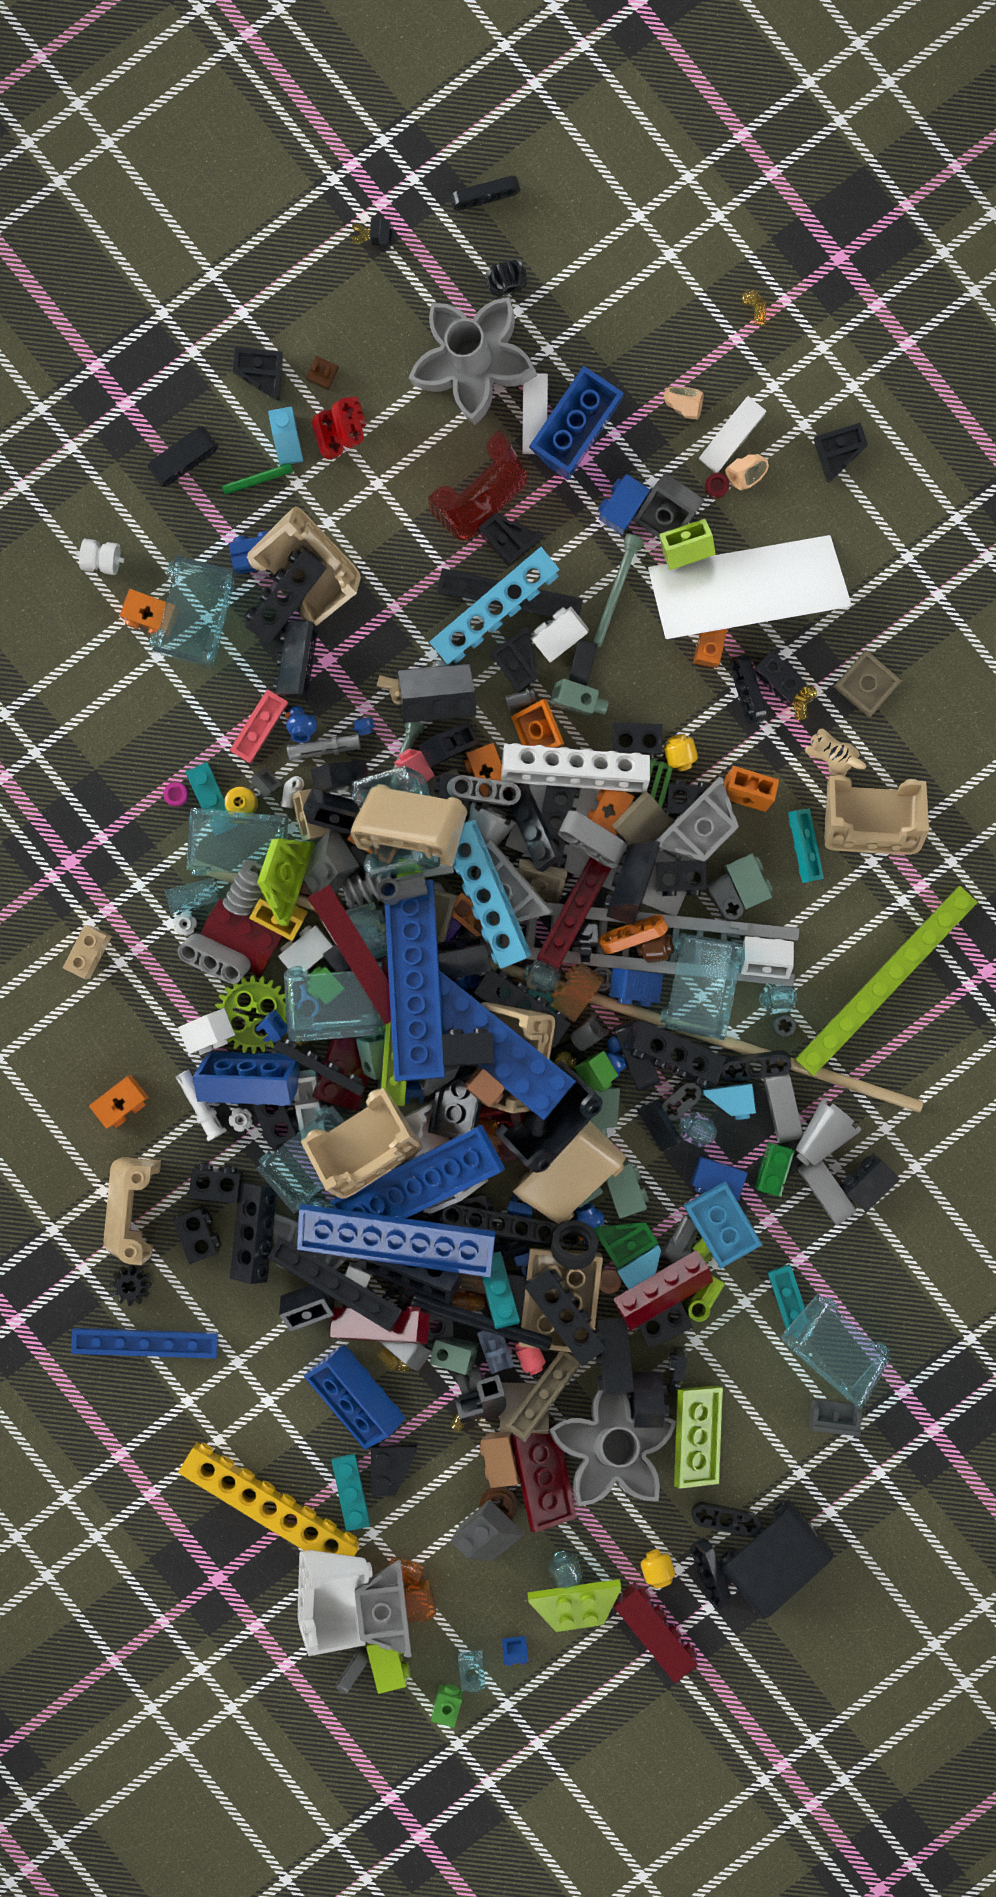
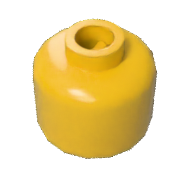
M679 734L668 738V743L664 745V752L669 767L678 768L679 771L691 769L693 767L692 763L698 759L693 738L686 737V734Z
M235 787L227 793L225 807L230 815L236 818H248L256 812L258 799L252 790L246 787Z
M660 1549L647 1552V1557L641 1561L645 1582L648 1585H653L655 1589L670 1585L675 1577V1569L668 1553H660Z

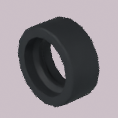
M579 640L568 680L587 686L598 644Z
M573 1220L562 1223L553 1234L551 1244L553 1258L558 1264L567 1269L577 1270L589 1266L595 1259L598 1248L597 1233L591 1226L581 1221ZM570 1235L580 1236L589 1244V1249L581 1255L569 1254L560 1246L561 1239Z

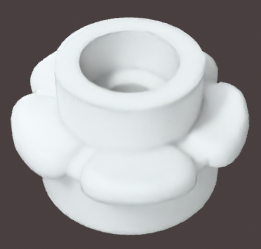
M182 912L181 915H176L173 920L174 930L179 935H191L197 926V921L190 913Z
M236 1108L232 1111V1115L229 1116V1124L238 1132L249 1129L252 1125V1114L247 1109Z

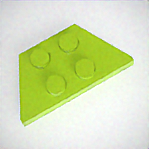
M287 839L271 840L257 883L281 926H289L313 852L314 842Z
M620 1579L527 1592L528 1601L556 1632L604 1625L621 1591Z

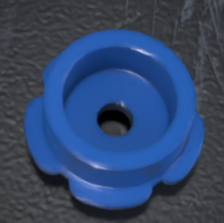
M373 717L354 720L355 727L353 730L358 731V735L372 733V728L376 727Z

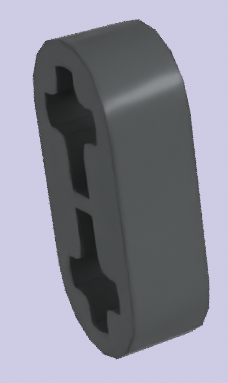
M686 1082L666 1098L661 1105L665 1113L668 1111L667 1104L674 1105L678 1101L681 1103L676 1107L677 1113L675 1115L672 1113L667 1114L668 1118L676 1120L695 1105L701 1098V1089L692 1082ZM687 1087L689 1089H696L694 1091L695 1098L688 1097L684 1101L681 1100L686 1095L685 1089Z
M361 1648L357 1650L335 1686L337 1690L345 1695L348 1693L369 1660L367 1652Z

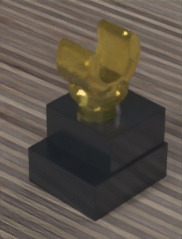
M371 219L370 229L364 228L360 224L352 225L354 231L361 232L358 237H351L353 243L360 244L363 241L371 240L372 245H379L381 251L391 252L392 225L390 219Z

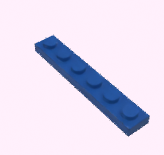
M73 1328L71 1354L217 1358L218 1332Z

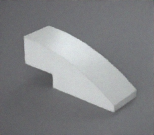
M537 374L536 377L523 384L522 454H535L529 446L547 420L548 374Z
M747 396L699 457V460L714 473H719L764 417L766 410Z
M313 1070L299 1071L295 1109L301 1140L305 1139L312 1130H325L322 1102L312 1097L318 1080L317 1072Z

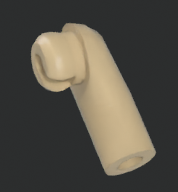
M379 675L377 687L389 690L392 701L400 705L398 680Z

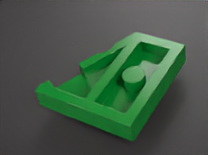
M646 1222L598 1226L593 1229L617 1268H620L658 1244Z

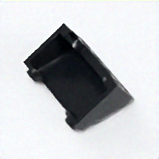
M562 1060L556 1066L576 1082L549 1114L547 1126L549 1132L546 1133V1136L539 1137L531 1134L530 1126L533 1125L534 1112L524 1123L516 1119L514 1122L515 1126L506 1127L502 1124L494 1132L525 1166L535 1173L543 1172L550 1167L551 1163L601 1111L603 1104L601 1097Z
M789 1499L785 1503L780 1502L774 1508V1521L740 1552L728 1550L720 1557L719 1564L721 1570L761 1619H766L776 1612L818 1574L834 1556V1552L825 1538Z

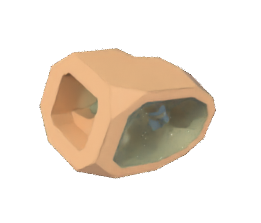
M677 386L668 387L665 390L664 400L667 406L673 408L678 414L683 415L684 418L699 419L703 405V392L693 388Z
M759 454L747 455L742 459L737 458L726 468L725 472L732 486L739 490L751 488L762 479L768 470L769 464L768 460Z

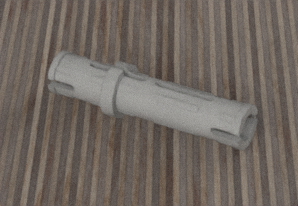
M358 734L339 738L332 736L331 739L287 745V754L289 761L332 753L340 755V752L360 750L361 745Z

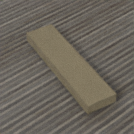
M560 1351L506 1424L505 1428L525 1442L581 1366L578 1360L570 1353Z

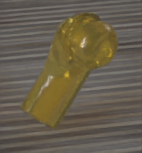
M805 686L794 697L796 721L808 719L806 706L812 699L817 697L816 688Z

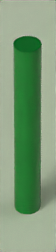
M288 463L222 485V488L226 495L293 473L291 464Z

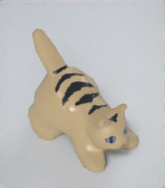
M819 729L817 734L811 738L812 746L805 748V752L809 756L825 761L829 766V772L833 776H845L851 767L856 769L866 768V764L858 759L859 751L853 745L839 742L824 729Z

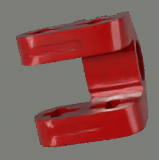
M357 396L342 398L332 405V409L323 410L312 418V427L319 451L328 460L340 456L343 453V445L347 448H353L361 444L364 439L362 428L367 425L361 402Z

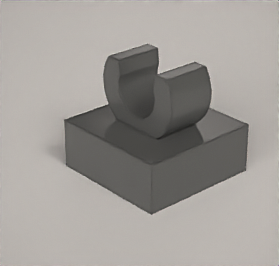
M267 767L255 773L249 779L252 782L249 789L253 790L257 787L261 792L257 797L259 800L278 791L282 786Z

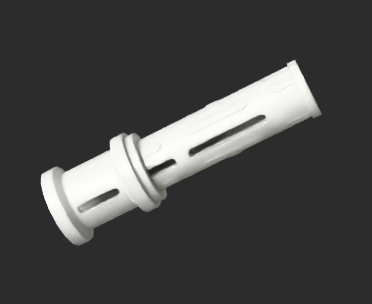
M186 1070L175 1078L181 1085L198 1116L196 1117L197 1123L202 1125L207 1134V1141H211L225 1133L227 1130L222 1128L218 1121L216 1110L211 1109L207 1102H197L193 1076L190 1070Z

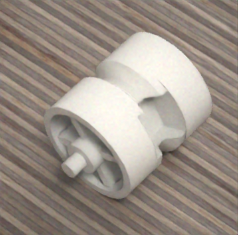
M83 539L80 551H76L75 554L79 556V566L84 571L93 572L94 569L97 570L99 567L100 571L104 574L116 575L119 564L124 563V558H120V545L117 543L107 542L101 546L100 542L96 540Z

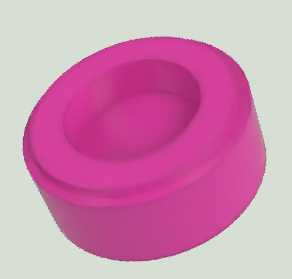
M172 782L165 787L163 796L169 805L179 807L187 802L189 793L183 784Z

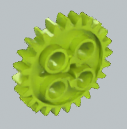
M252 975L250 982H248L244 976L241 978L242 984L238 982L233 984V989L228 986L225 987L228 993L227 996L219 995L223 1003L215 1004V1006L219 1009H225L235 1036L226 1039L227 1043L232 1040L235 1041L234 1049L243 1045L242 1050L244 1053L251 1047L252 1053L255 1054L259 1046L262 1052H266V1044L274 1048L275 1043L272 1040L265 1042L263 1039L268 1034L262 1036L256 1030L257 1025L263 1018H255L253 1021L251 1015L234 1012L233 1008L236 1007L246 1011H252L256 1008V1013L267 1015L270 1012H266L263 1009V1002L266 999H271L275 1004L274 1010L276 1009L286 1025H292L293 1022L287 1020V1016L294 1014V1012L287 1011V1007L291 1006L292 1002L285 1003L284 999L288 996V993L282 995L279 993L282 986L273 988L274 980H270L268 984H265V976H262L259 982H257L255 975ZM242 993H247L251 997V1003L247 1007L240 1004L239 998ZM237 1016L245 1020V1027L242 1030L234 1027V1019Z

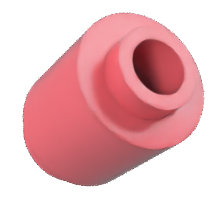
M516 1342L515 1353L524 1373L529 1372L530 1375L542 1371L546 1361L539 1348L521 1347L519 1342Z

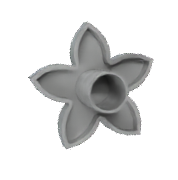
M510 297L494 300L482 307L473 320L468 319L456 307L448 304L431 303L429 314L430 328L440 347L434 348L420 357L409 375V380L412 385L432 392L445 391L453 387V394L459 409L470 422L476 425L485 416L493 398L492 385L494 383L500 386L511 387L524 384L537 376L532 362L523 350L508 343L515 323Z
M598 1389L591 1407L593 1421L571 1418L549 1428L551 1437L562 1451L583 1459L574 1477L573 1492L577 1506L593 1504L603 1499L611 1491L616 1481L632 1497L646 1501H659L660 1484L658 1474L653 1464L646 1458V1455L659 1450L666 1444L673 1433L676 1421L665 1418L663 1428H634L627 1396H604L603 1390L599 1391Z

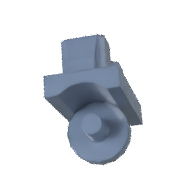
M484 1330L477 1332L491 1374L514 1367L505 1337Z

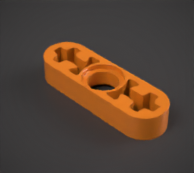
M654 915L635 922V925L628 924L608 931L599 938L598 942L604 953L612 954L664 935L668 930V925L662 915Z

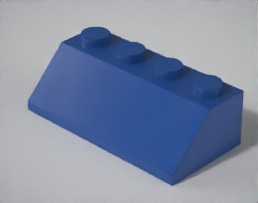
M583 366L529 448L550 469L566 480H569L622 402L624 393Z
M209 1051L193 1075L197 1102L291 1105L298 1089L300 1063L282 1053L253 1054L252 1052Z
M345 1344L328 1354L304 1375L305 1379L364 1449L389 1437L406 1419L399 1407L385 1394L384 1389L370 1376L369 1371L355 1358L354 1353Z

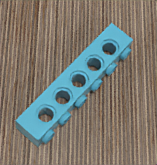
M540 547L429 641V643L447 664L451 661L454 664L458 663L466 656L463 652L470 645L474 649L485 639L482 635L490 630L493 633L503 624L500 620L508 614L512 617L521 609L519 604L524 599L530 602L540 593L537 588L544 582L550 585L559 577L556 572L560 569L544 549ZM534 568L540 572V580L538 582L530 583L527 580L526 573L529 569ZM513 584L520 586L522 590L521 596L517 599H512L508 595V588ZM494 600L500 601L503 605V610L498 615L492 614L489 610V605ZM479 616L484 620V627L481 630L472 628L471 619L473 617ZM461 632L465 635L466 641L464 645L457 646L453 643L452 637L454 633Z
M476 820L465 822L453 866L457 874L462 876L464 881L462 887L466 896L470 897L473 902L472 911L477 920L480 919L483 929H481L483 938L491 945L493 950L491 957L494 963L502 969L531 957L532 954ZM465 843L471 847V854L468 857L462 852V847ZM474 866L479 867L481 870L479 879H475L472 876L471 872ZM483 889H487L490 892L491 897L488 902L481 898ZM493 911L497 912L500 916V922L497 925L490 919ZM502 934L509 937L510 943L508 947H504L500 943Z

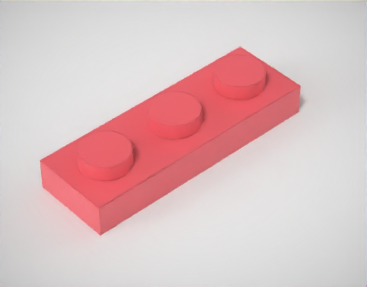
M267 689L229 751L251 764L287 707L288 701Z

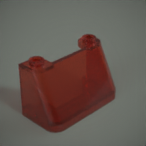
M500 430L488 440L486 445L487 453L493 460V463L460 495L453 488L442 486L428 497L430 513L457 540L467 541L477 533L478 527L495 513H498L526 485V472L511 443Z

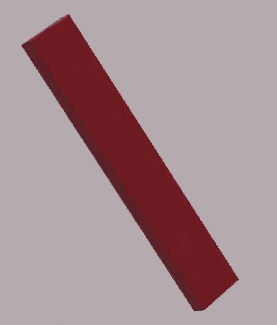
M592 857L589 858L536 960L559 970L612 868L601 864Z
M327 885L309 896L308 900L386 1025L391 1022L389 981L331 886Z

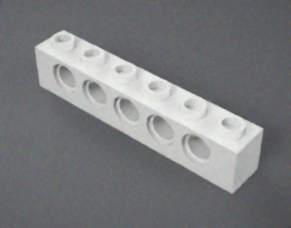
M518 743L504 744L501 781L643 793L647 791L650 781V755L618 753L616 751L601 752L592 749L576 750L567 747L550 748L543 745L525 746Z

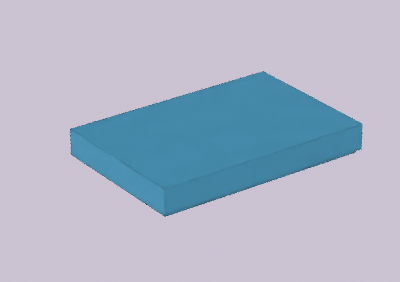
M726 1181L684 1204L686 1211L720 1269L762 1246L760 1239Z

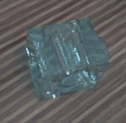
M483 1651L459 1653L458 1664L461 1690L478 1692L481 1688H486ZM470 1669H475L478 1671V1674L476 1676H469L466 1672Z

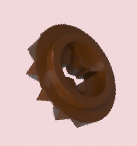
M508 1487L488 1488L481 1496L479 1507L484 1505L489 1499L498 1502L503 1497L505 1508L500 1507L499 1509L512 1520L518 1510L516 1495Z

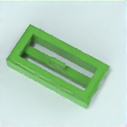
M650 759V777L653 767H658L650 794L653 799H655L663 768L667 769L658 800V805L662 808L673 768L664 762Z

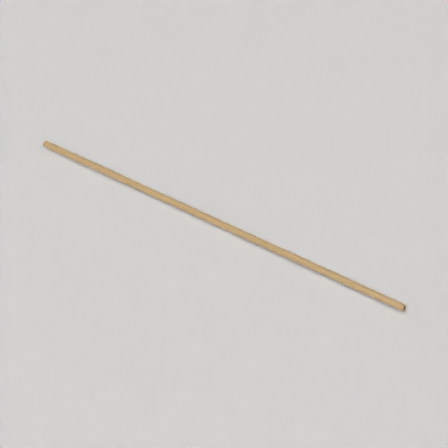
M193 859L190 866L192 871L231 884L235 883L234 879L239 875L236 872L197 859ZM299 894L295 905L315 911L308 900V896ZM345 909L354 925L386 935V922ZM489 957L491 969L496 971L500 967ZM509 965L501 969L510 977L540 987L543 986V988L564 995H570L573 998L744 1055L770 1052V1050L635 1005L617 1003V999L515 965ZM791 1058L790 1070L811 1076L794 1058ZM777 1059L778 1066L782 1067V1059ZM821 1068L814 1076H811L919 1113L923 1107V1101L824 1068Z

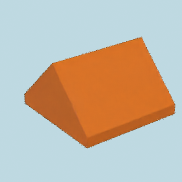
M542 699L511 716L522 745H543L550 748L564 746V741L547 699Z

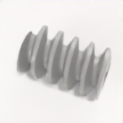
M251 860L242 863L243 868L239 869V875L234 879L235 883L231 884V890L227 892V897L223 900L224 907L237 915L245 916L252 913L262 893L257 882L263 866Z
M387 866L384 867L383 875L375 869L373 878L368 872H365V880L356 875L355 883L350 878H347L346 886L342 884V888L350 909L354 908V901L359 906H363L364 898L368 903H372L373 895L378 900H381L377 893V885L384 878H392Z

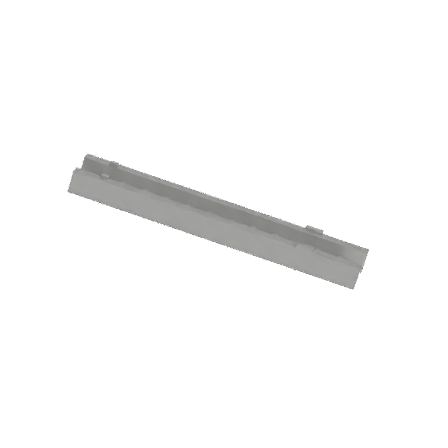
M546 903L553 911L551 914H548L552 916L550 931L565 904ZM592 907L586 919L599 921L598 941L607 932L608 922L625 923L606 917L608 909ZM639 912L636 922L654 915H662L668 928H672L674 953H671L669 961L648 963L645 959L628 957L629 948L622 950V956L604 955V951L598 942L596 954L591 953L590 962H580V947H573L572 951H568L562 962L794 986L795 974H791L789 979L741 974V968L724 967L727 934L744 935V939L745 936H754L773 940L798 941L799 928ZM537 917L527 920L525 940L532 956L526 959L536 960L541 948H534ZM680 929L696 930L693 964L676 962ZM704 931L720 933L717 966L700 965ZM502 934L501 944L504 947H508L510 943L509 937ZM486 943L488 954L491 955L493 951L491 945Z

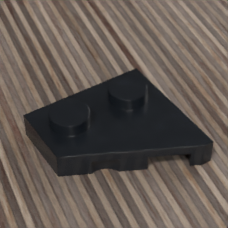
M861 422L815 436L813 439L827 483L831 482L868 446Z
M497 513L477 529L482 538L508 566L512 565L544 536L538 530L534 532L523 527V524L509 521L506 517Z
M417 1445L371 1446V1496L396 1495L417 1452Z

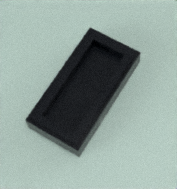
M658 1099L637 1109L661 1151L682 1141Z

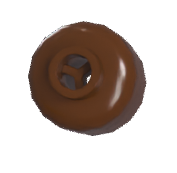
M665 933L658 938L638 944L637 951L639 957L643 956L648 963L667 961L671 953H674L671 935Z

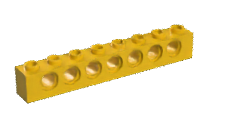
M196 1442L178 1471L180 1475L304 1551L315 1550L355 1556L359 1549L360 1542L357 1541V1537L348 1531L342 1532L333 1521L329 1519L323 1520L316 1516V1512L308 1506L302 1507L295 1503L296 1500L286 1493L282 1495L275 1490L271 1483L267 1481L261 1482L256 1479L253 1472L246 1468L240 1469L235 1466L234 1461L229 1457L217 1455L213 1452L214 1449L206 1443L200 1444ZM203 1464H212L215 1468V1471L207 1472L204 1469ZM224 1477H233L235 1484L228 1485L225 1483ZM248 1488L253 1489L256 1496L248 1497L245 1495L244 1490ZM272 1501L276 1504L277 1508L269 1510L265 1507V1502ZM293 1514L296 1516L297 1521L294 1523L288 1522L285 1516ZM314 1527L318 1533L316 1535H309L306 1532V1528ZM333 1539L337 1541L338 1546L331 1548L326 1544V1541Z

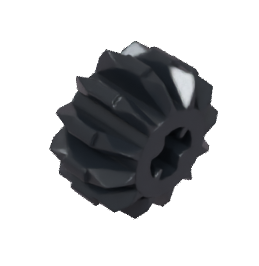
M507 260L503 263L499 262L498 265L492 266L486 272V283L492 295L497 297L514 294L516 291H521L527 285V273L522 262Z
M133 1264L128 1266V1270L122 1266L119 1268V1273L112 1275L115 1281L110 1283V1287L117 1289L112 1293L113 1297L121 1296L118 1303L122 1304L127 1299L128 1306H132L134 1300L140 1304L143 1302L142 1297L147 1298L150 1293L146 1289L151 1288L152 1283L145 1282L150 1275L146 1273L142 1276L143 1267L140 1266L135 1271ZM130 1280L135 1283L133 1285L134 1288L131 1290L127 1287L129 1284H126Z

